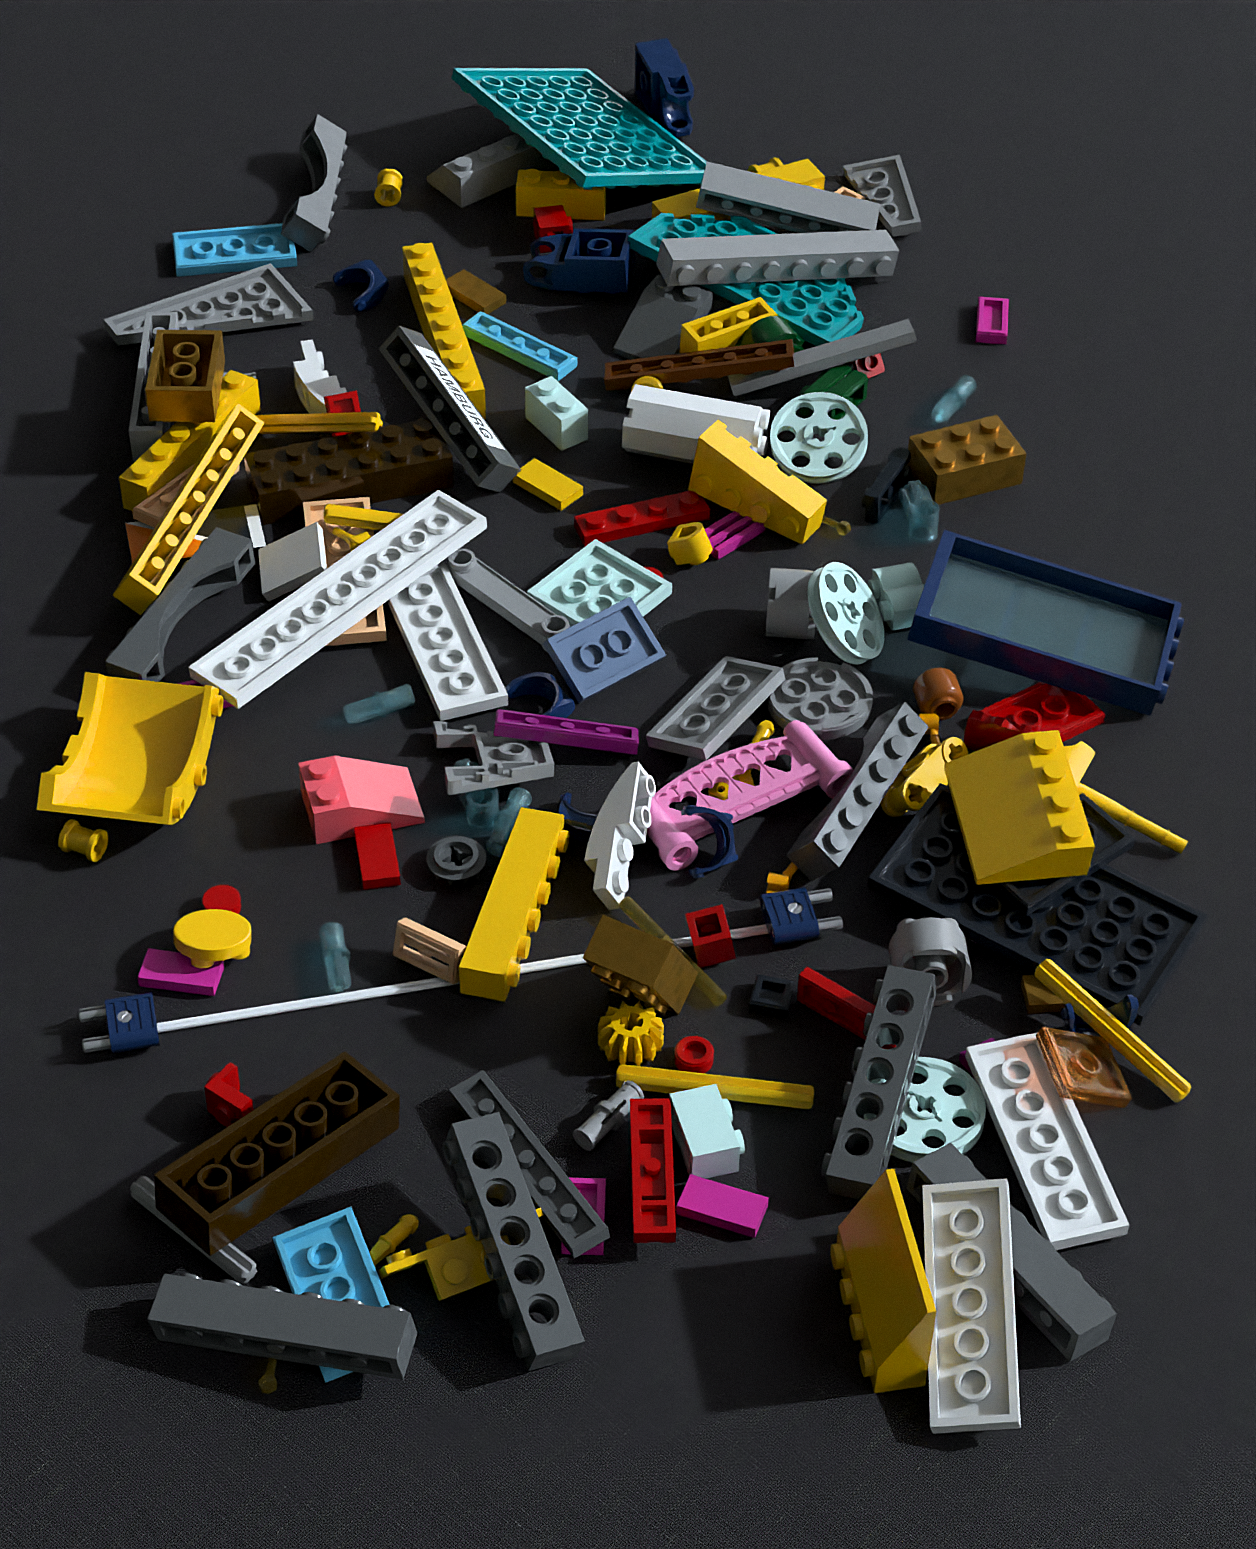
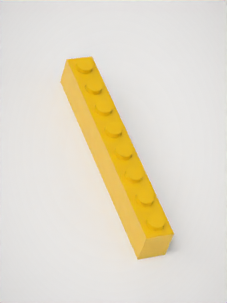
M416 243L411 246H403L404 279L424 337L482 417L486 419L485 388L432 243Z
M237 403L219 425L112 596L139 615L143 614L163 589L265 422Z

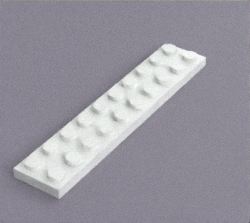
M437 490L188 667L190 677L204 687L205 685L219 688V695H222L225 701L239 709L487 529L486 517Z

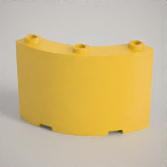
M85 672L77 713V720L82 721L79 735L70 736L62 755L63 766L55 765L50 771L41 773L37 810L165 825L177 823L188 810L198 786H204L206 781L207 767L205 764L212 740L216 716L220 717L223 711L224 700L223 696L219 695L220 689L210 685L201 687L109 677L99 673Z

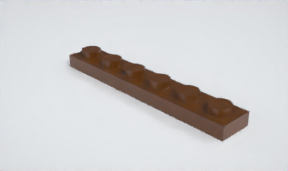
M793 339L605 363L604 376L606 391L627 390L632 388L637 379L644 376L655 377L661 384L671 382L686 383L703 378L718 379L735 374L750 375L767 370L781 371L786 368L795 367Z

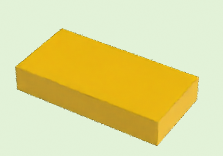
M535 458L521 467V471L513 478V483L561 511L583 495L582 485Z

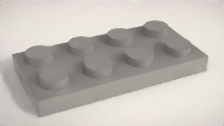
M725 656L645 735L648 746L696 759L707 760L785 680L783 668Z

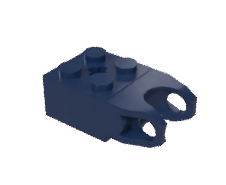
M668 38L635 43L634 93L645 112L673 136L690 135L693 130V119L689 111V101L694 96V87L686 64L681 62L677 49L672 47ZM680 124L685 126L684 128H675V126Z
M574 229L573 234H556L540 237L530 245L531 260L523 265L524 281L536 287L556 291H577L582 294L590 292L627 293L636 263L635 251L631 249L630 242L627 240L634 230ZM540 245H546L551 248L552 253L540 256L536 249ZM533 266L546 268L547 273L543 278H535L530 274L529 269Z

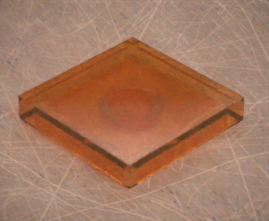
M1042 1027L1035 1035L1059 1097L1125 1108L1132 1100L1111 1047L1103 1037Z

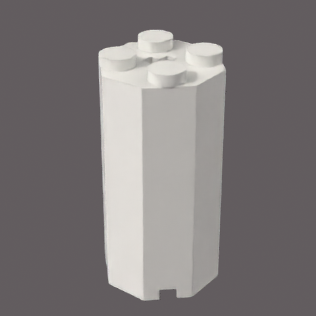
M635 384L628 398L626 408L631 409L629 417H624L622 429V448L626 452L693 464L699 436L719 419L728 426L726 431L737 439L742 436L751 443L749 448L757 454L765 456L768 437L763 436L764 429L768 427L770 410L759 406Z

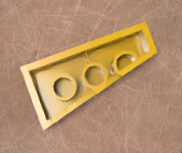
M718 419L698 438L688 490L731 511L738 512L743 517L748 516L754 522L764 523V527L803 545L821 526L827 499L793 474L788 477L780 471L777 462L769 456L765 459L749 448L751 446L750 442L742 436L738 439L726 431L728 426Z

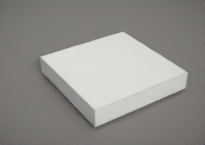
M317 522L258 549L262 595L268 602L305 585L327 569L323 529Z

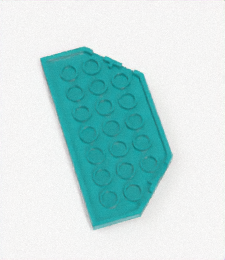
M661 213L630 234L627 241L630 242L631 249L638 252L639 255L657 262L661 239L767 235L776 233L744 216H731L730 221L715 220L714 215L690 214L689 219H674L673 213ZM845 278L701 285L712 291L715 295L724 297L737 305L762 297L778 314L777 316L784 318L798 335L815 346L854 335L862 328L864 320L861 311L856 309V298L851 286L846 285Z

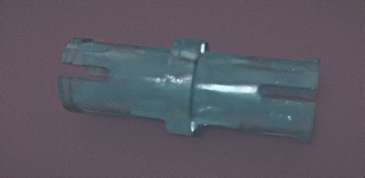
M514 788L511 790L504 808L499 810L494 818L495 827L485 844L487 851L494 856L502 857L520 808H528L532 802L531 794L525 789Z

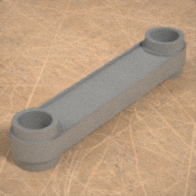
M461 548L448 556L447 567L456 586L465 589L536 640L545 651L547 650L543 643L548 638L570 628L569 621L565 617L556 615L477 559L472 551Z

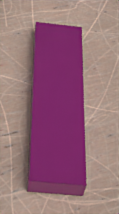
M502 709L496 710L494 736L637 755L639 737L636 727Z

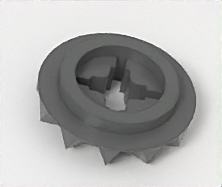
M451 836L437 841L430 847L426 857L428 871L434 873L436 881L446 879L449 885L455 880H461L466 885L470 877L479 878L481 870L486 868V852L482 845L464 836ZM452 855L459 862H462L461 866H456L454 862H451Z

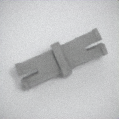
M627 1080L607 1101L601 1100L594 1107V1113L573 1132L575 1141L583 1149L591 1151L611 1130H617L624 1123V1117L630 1112V1099H644L641 1088L633 1081Z

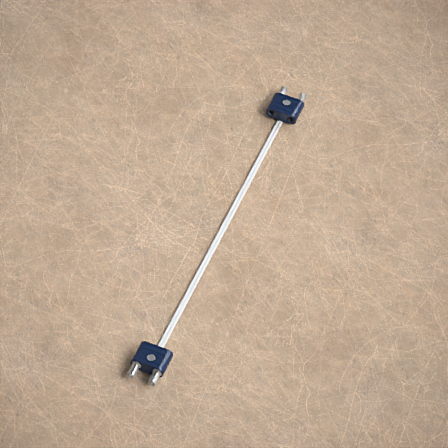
M804 887L761 894L759 901L765 924L730 930L732 940L769 934L772 944L777 945L818 938L821 932L842 929L843 921L840 916L817 920L812 904L832 901V891L830 888L807 892ZM691 936L666 940L674 944L676 948L693 946ZM584 954L524 963L520 964V974L585 964L587 962L582 958ZM438 977L161 1023L156 1022L153 995L150 992L106 999L105 1005L79 1009L78 1016L80 1022L107 1018L109 1035L82 1040V1047L85 1053L111 1049L112 1053L160 1046L158 1033L456 984Z

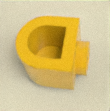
M700 522L678 525L667 542L669 554L675 560L676 565L688 563L691 565L701 564L709 558V554L713 550L703 524Z

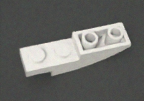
M313 339L300 341L302 361L293 362L295 388L301 402L310 414L327 413L323 397L346 393V388H340L337 376H329L328 371L324 370L322 352H316Z
M639 762L630 764L607 796L593 825L584 861L595 873L593 891L609 910L623 908L624 895L629 887L627 875L629 861L633 858L632 845L646 842L647 828L651 825L650 807L656 787L653 777L648 775Z

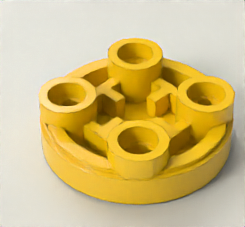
M221 909L195 911L183 916L174 925V945L180 953L191 958V964L197 968H209L214 965V961H224L231 958L244 959L250 954L251 925L246 918L235 912Z

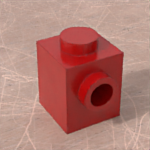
M563 205L533 208L534 235L536 239L556 234H573L571 216H566ZM546 245L538 246L540 253L552 252L551 248Z
M723 904L685 914L699 968L736 959Z

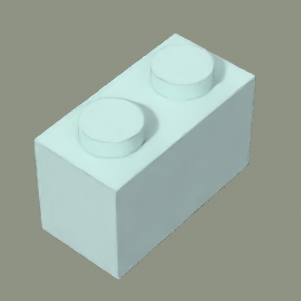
M550 376L525 387L526 418L561 451L588 440V409L556 379Z
M717 1084L669 1094V1098H671L672 1130L689 1176L692 1174L707 1179L738 1172L740 1154L745 1153L744 1140L741 1131L733 1129L731 1124L733 1114L730 1102L727 1098H721Z

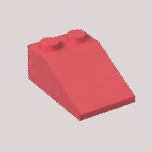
M330 756L298 763L301 794L316 844L355 837L354 827L391 822L392 829L425 823V818L407 767L340 756Z

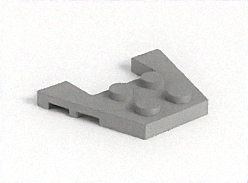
M434 721L433 735L437 748L474 747L479 766L445 767L444 781L448 795L554 776V761L549 745L546 742L494 736L493 731H487V733L478 732L476 725L469 724L464 726L463 730L447 729V722Z

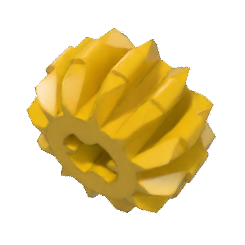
M622 1001L620 1009L609 1006L606 1016L600 1017L598 1023V1045L600 1050L605 1051L608 1061L619 1059L620 1064L634 1062L636 1066H640L642 1059L653 1062L656 1052L661 1051L664 1044V1035H662L664 1033V1024L662 1018L656 1017L654 1007L643 1009L640 1001L635 1006H628Z

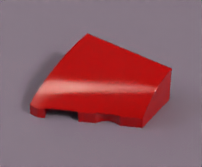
M973 710L965 728L964 743L967 748L978 751L1021 733L1034 731L1031 726L1022 723L1021 727L1017 729L1005 718L994 717L984 712Z

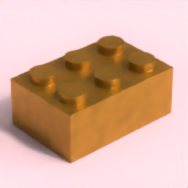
M157 330L145 389L149 421L215 422L225 366L222 330Z
M998 415L909 436L908 450L911 452V459L907 465L911 468L912 476L934 506L1011 487L1023 482L1026 452Z
M602 915L582 957L592 967L591 973L601 978L600 982L610 987V992L626 1000H631L634 995L637 999L645 1002L644 1006L646 1008L654 1007L655 1012L661 1015H665L667 1010L679 1015L698 975L697 970L674 944L605 915Z

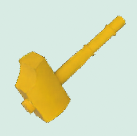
M1083 741L1072 746H1064L1079 795L1084 793L1112 819L1125 824L1124 826H1129L1159 842L1161 846L1164 845L1179 854L1183 852L1188 841L1171 833L1170 830H1166L1134 813V810L1130 811L1116 801L1080 783L1095 755L1091 747Z

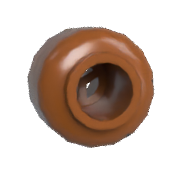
M941 667L928 669L918 676L913 685L914 696L920 712L923 714H937L939 720H946L954 716L962 706L964 697L956 675L949 669Z

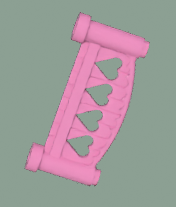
M794 720L784 728L783 737L752 743L717 755L687 770L658 790L651 800V825L647 828V835L659 849V857L667 868L673 871L682 870L689 866L697 857L698 845L695 843V840L713 833L714 829L708 821L700 816L681 815V811L669 807L671 803L681 802L683 798L688 796L695 797L697 799L696 806L733 815V820L731 821L735 823L817 785L820 786L828 797L833 799L854 771L853 768L846 761H839L806 723ZM780 755H789L792 758L791 771L789 772L766 766L764 763L769 760H776ZM751 768L760 771V783L758 786L732 778L737 774H744L746 770ZM719 782L729 785L728 799L726 800L701 793L703 789L713 788Z

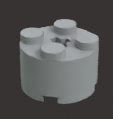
M771 568L766 636L814 639L815 623L810 612L807 594L808 582L814 571Z
M933 917L917 920L904 919L897 925V931L889 943L891 966L935 974L936 997L933 1006L943 1005L952 1001V995L961 989L963 993L969 987L972 979L971 965L965 936L956 920Z

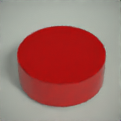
M230 885L213 886L204 893L202 898L203 910L221 909L237 914L241 911L240 893Z
M688 1036L681 1039L676 1044L674 1051L676 1067L680 1071L708 1072L714 1063L713 1045L707 1039L700 1036Z

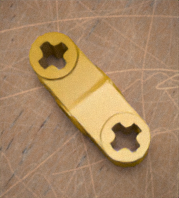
M950 737L945 739L940 745L929 744L925 746L912 760L904 765L880 803L883 811L891 817L902 816L908 810L919 811L939 783L948 785L944 764L967 755L968 749L965 743L957 737Z

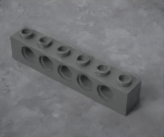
M888 965L884 979H878L876 982L873 1001L877 1002L874 1013L868 1012L865 1018L863 1035L867 1037L864 1047L858 1046L855 1052L853 1070L856 1071L854 1081H847L844 1089L843 1105H846L843 1117L837 1116L834 1122L832 1140L836 1141L832 1153L826 1152L822 1164L821 1175L827 1178L828 1191L831 1194L861 1200L887 1169L936 997L935 974ZM896 1010L905 1011V1013L901 1015L891 1014ZM886 1044L896 1045V1047L892 1049L881 1048ZM878 1078L887 1080L882 1084L871 1083L872 1080ZM867 1113L877 1115L873 1119L869 1120L860 1118L862 1115ZM854 1149L866 1150L864 1154L858 1156L849 1154Z
M496 1112L452 1123L446 1141H443L444 1156L448 1165H454L458 1176L456 1181L457 1192L462 1203H468L472 1214L470 1217L472 1234L476 1241L482 1242L486 1253L484 1255L485 1269L488 1277L491 1280H496L500 1291L498 1295L499 1308L502 1316L505 1319L509 1318L514 1330L512 1341L517 1356L520 1359L524 1358L528 1371L577 1358L585 1340L500 1113ZM473 1161H483L489 1165L490 1169H481ZM487 1198H497L504 1206L495 1207L488 1202ZM500 1236H511L518 1242V1245H508ZM515 1274H525L533 1283L523 1284L516 1279ZM536 1312L543 1315L547 1323L540 1324L533 1321L529 1313Z

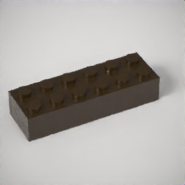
M429 418L397 425H387L379 428L376 432H354L335 437H325L320 440L259 450L244 455L247 487L253 503L258 506L262 526L303 518V502L369 497L370 504L454 487L453 456L447 443Z
M344 1051L154 1174L155 1207L206 1254L212 1256L399 1129L400 1095Z

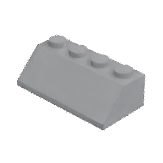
M516 133L442 165L427 176V182L463 208L515 185L518 170L537 169L539 171H547L554 167V163L543 158L540 151L526 144L525 139Z

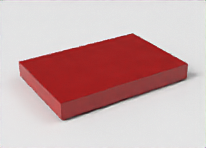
M1039 682L980 710V712L990 716L1005 718L1017 729L1023 723L1031 726L1034 732L1059 730L1062 742L1104 723L1105 713L1087 696L1043 682Z

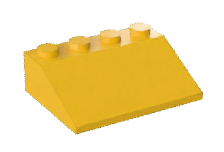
M1059 730L1021 733L944 764V771L976 885L1088 875L1095 845Z
M887 1169L838 1226L837 1243L831 1244L833 1267L835 1270L841 1269L843 1279L840 1280L842 1301L844 1305L850 1304L853 1313L850 1315L852 1338L854 1341L860 1340L863 1350L859 1353L861 1371L864 1377H870L874 1393L925 1386L937 1312L895 1170Z

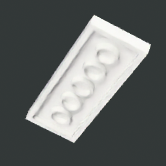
M445 561L438 563L387 601L440 721L508 705V694Z
M1037 1032L967 1047L965 1058L976 1083L982 1090L986 1107L1042 1237L1049 1240L1055 1250L1127 1235L1129 1223L1043 1033Z
M1007 1178L922 1185L925 1274L937 1311L928 1364L930 1428L932 1433L1021 1428L1010 1197Z

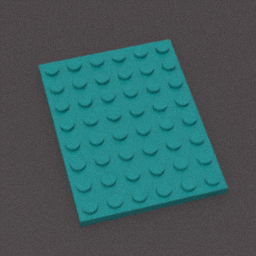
M588 68L453 69L451 79L461 87L463 92L473 96L479 105L490 110L495 118L502 120L509 126L512 132L523 137L526 144L535 147L542 153L543 158L552 161L559 167V171L569 175L576 181V185L581 188L606 187L613 189L616 186L637 188L639 185L660 187L666 184L674 186L695 184L701 186L707 161Z

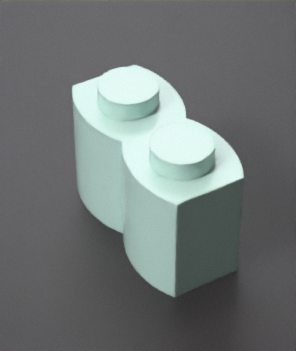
M910 562L872 569V579L868 580L867 586L878 604L883 622L886 621L891 630L911 627L925 586L922 584L915 565Z

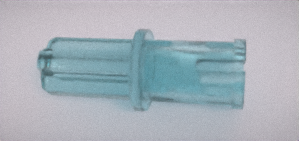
M963 375L952 388L944 391L942 399L932 410V414L936 417L935 420L937 422L948 421L956 411L964 408L967 398L977 388L976 382L972 377Z
M405 684L382 693L375 691L372 693V697L345 705L343 712L347 723L356 724L380 716L382 719L392 711L415 705V698L411 687Z
M332 922L320 928L319 936L323 949L320 961L326 968L329 988L334 989L336 993H342L343 989H348L351 986L348 965L351 960V954L345 947L342 925Z

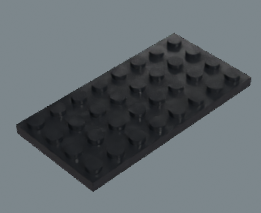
M939 783L869 876L867 884L868 888L927 918H952L956 920L966 938L1033 972L1045 959H1051L1104 1008L1111 1007L1123 1000L1126 995L1132 994L1137 998L1139 1004L1137 1016L1133 1023L1139 1026L1205 926L1208 918L1207 914L1108 865L1103 866L1027 917L1024 916L990 884L976 885L949 787L942 783Z

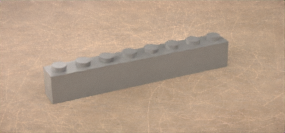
M887 230L661 239L656 265L667 286L893 276L900 250Z

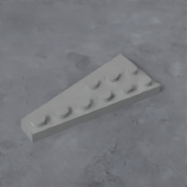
M270 263L104 319L105 330L119 346L142 342L146 312H177L179 330H222V332L312 321L313 310Z

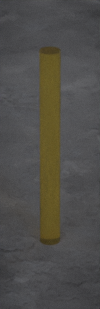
M630 896L622 899L619 907L643 932L674 944L697 970L698 975L694 984L715 1006L724 1003L727 995Z

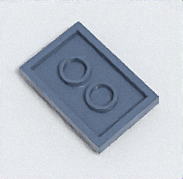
M631 597L548 638L543 643L578 703L648 668L666 656Z

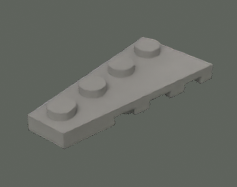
M900 155L843 166L844 176L858 194L866 197V200L880 204L878 219L893 237L922 231L919 213Z

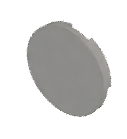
M816 657L796 660L781 667L783 668L785 680L766 701L771 717L783 729L788 723L799 720L806 723L820 740H830L847 736L857 731L866 723L872 710L873 692L866 677L856 668L844 662L842 665L821 662Z

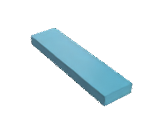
M482 311L462 324L466 337L548 377L552 376L557 381L577 367V357Z

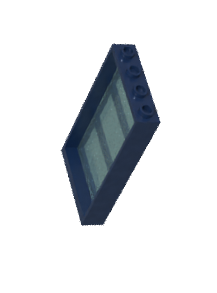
M944 530L914 614L907 640L1151 716L1155 704H1163L1169 684L1163 683V681L1168 682L1174 662L1168 659L1173 660L1176 654L1179 640L1174 639V637L1179 638L1184 618L1179 617L1182 605L1180 602Z

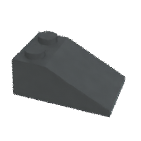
M658 274L643 290L613 348V353L629 359L678 354L682 324L712 314L713 293L693 285L667 286L663 276Z

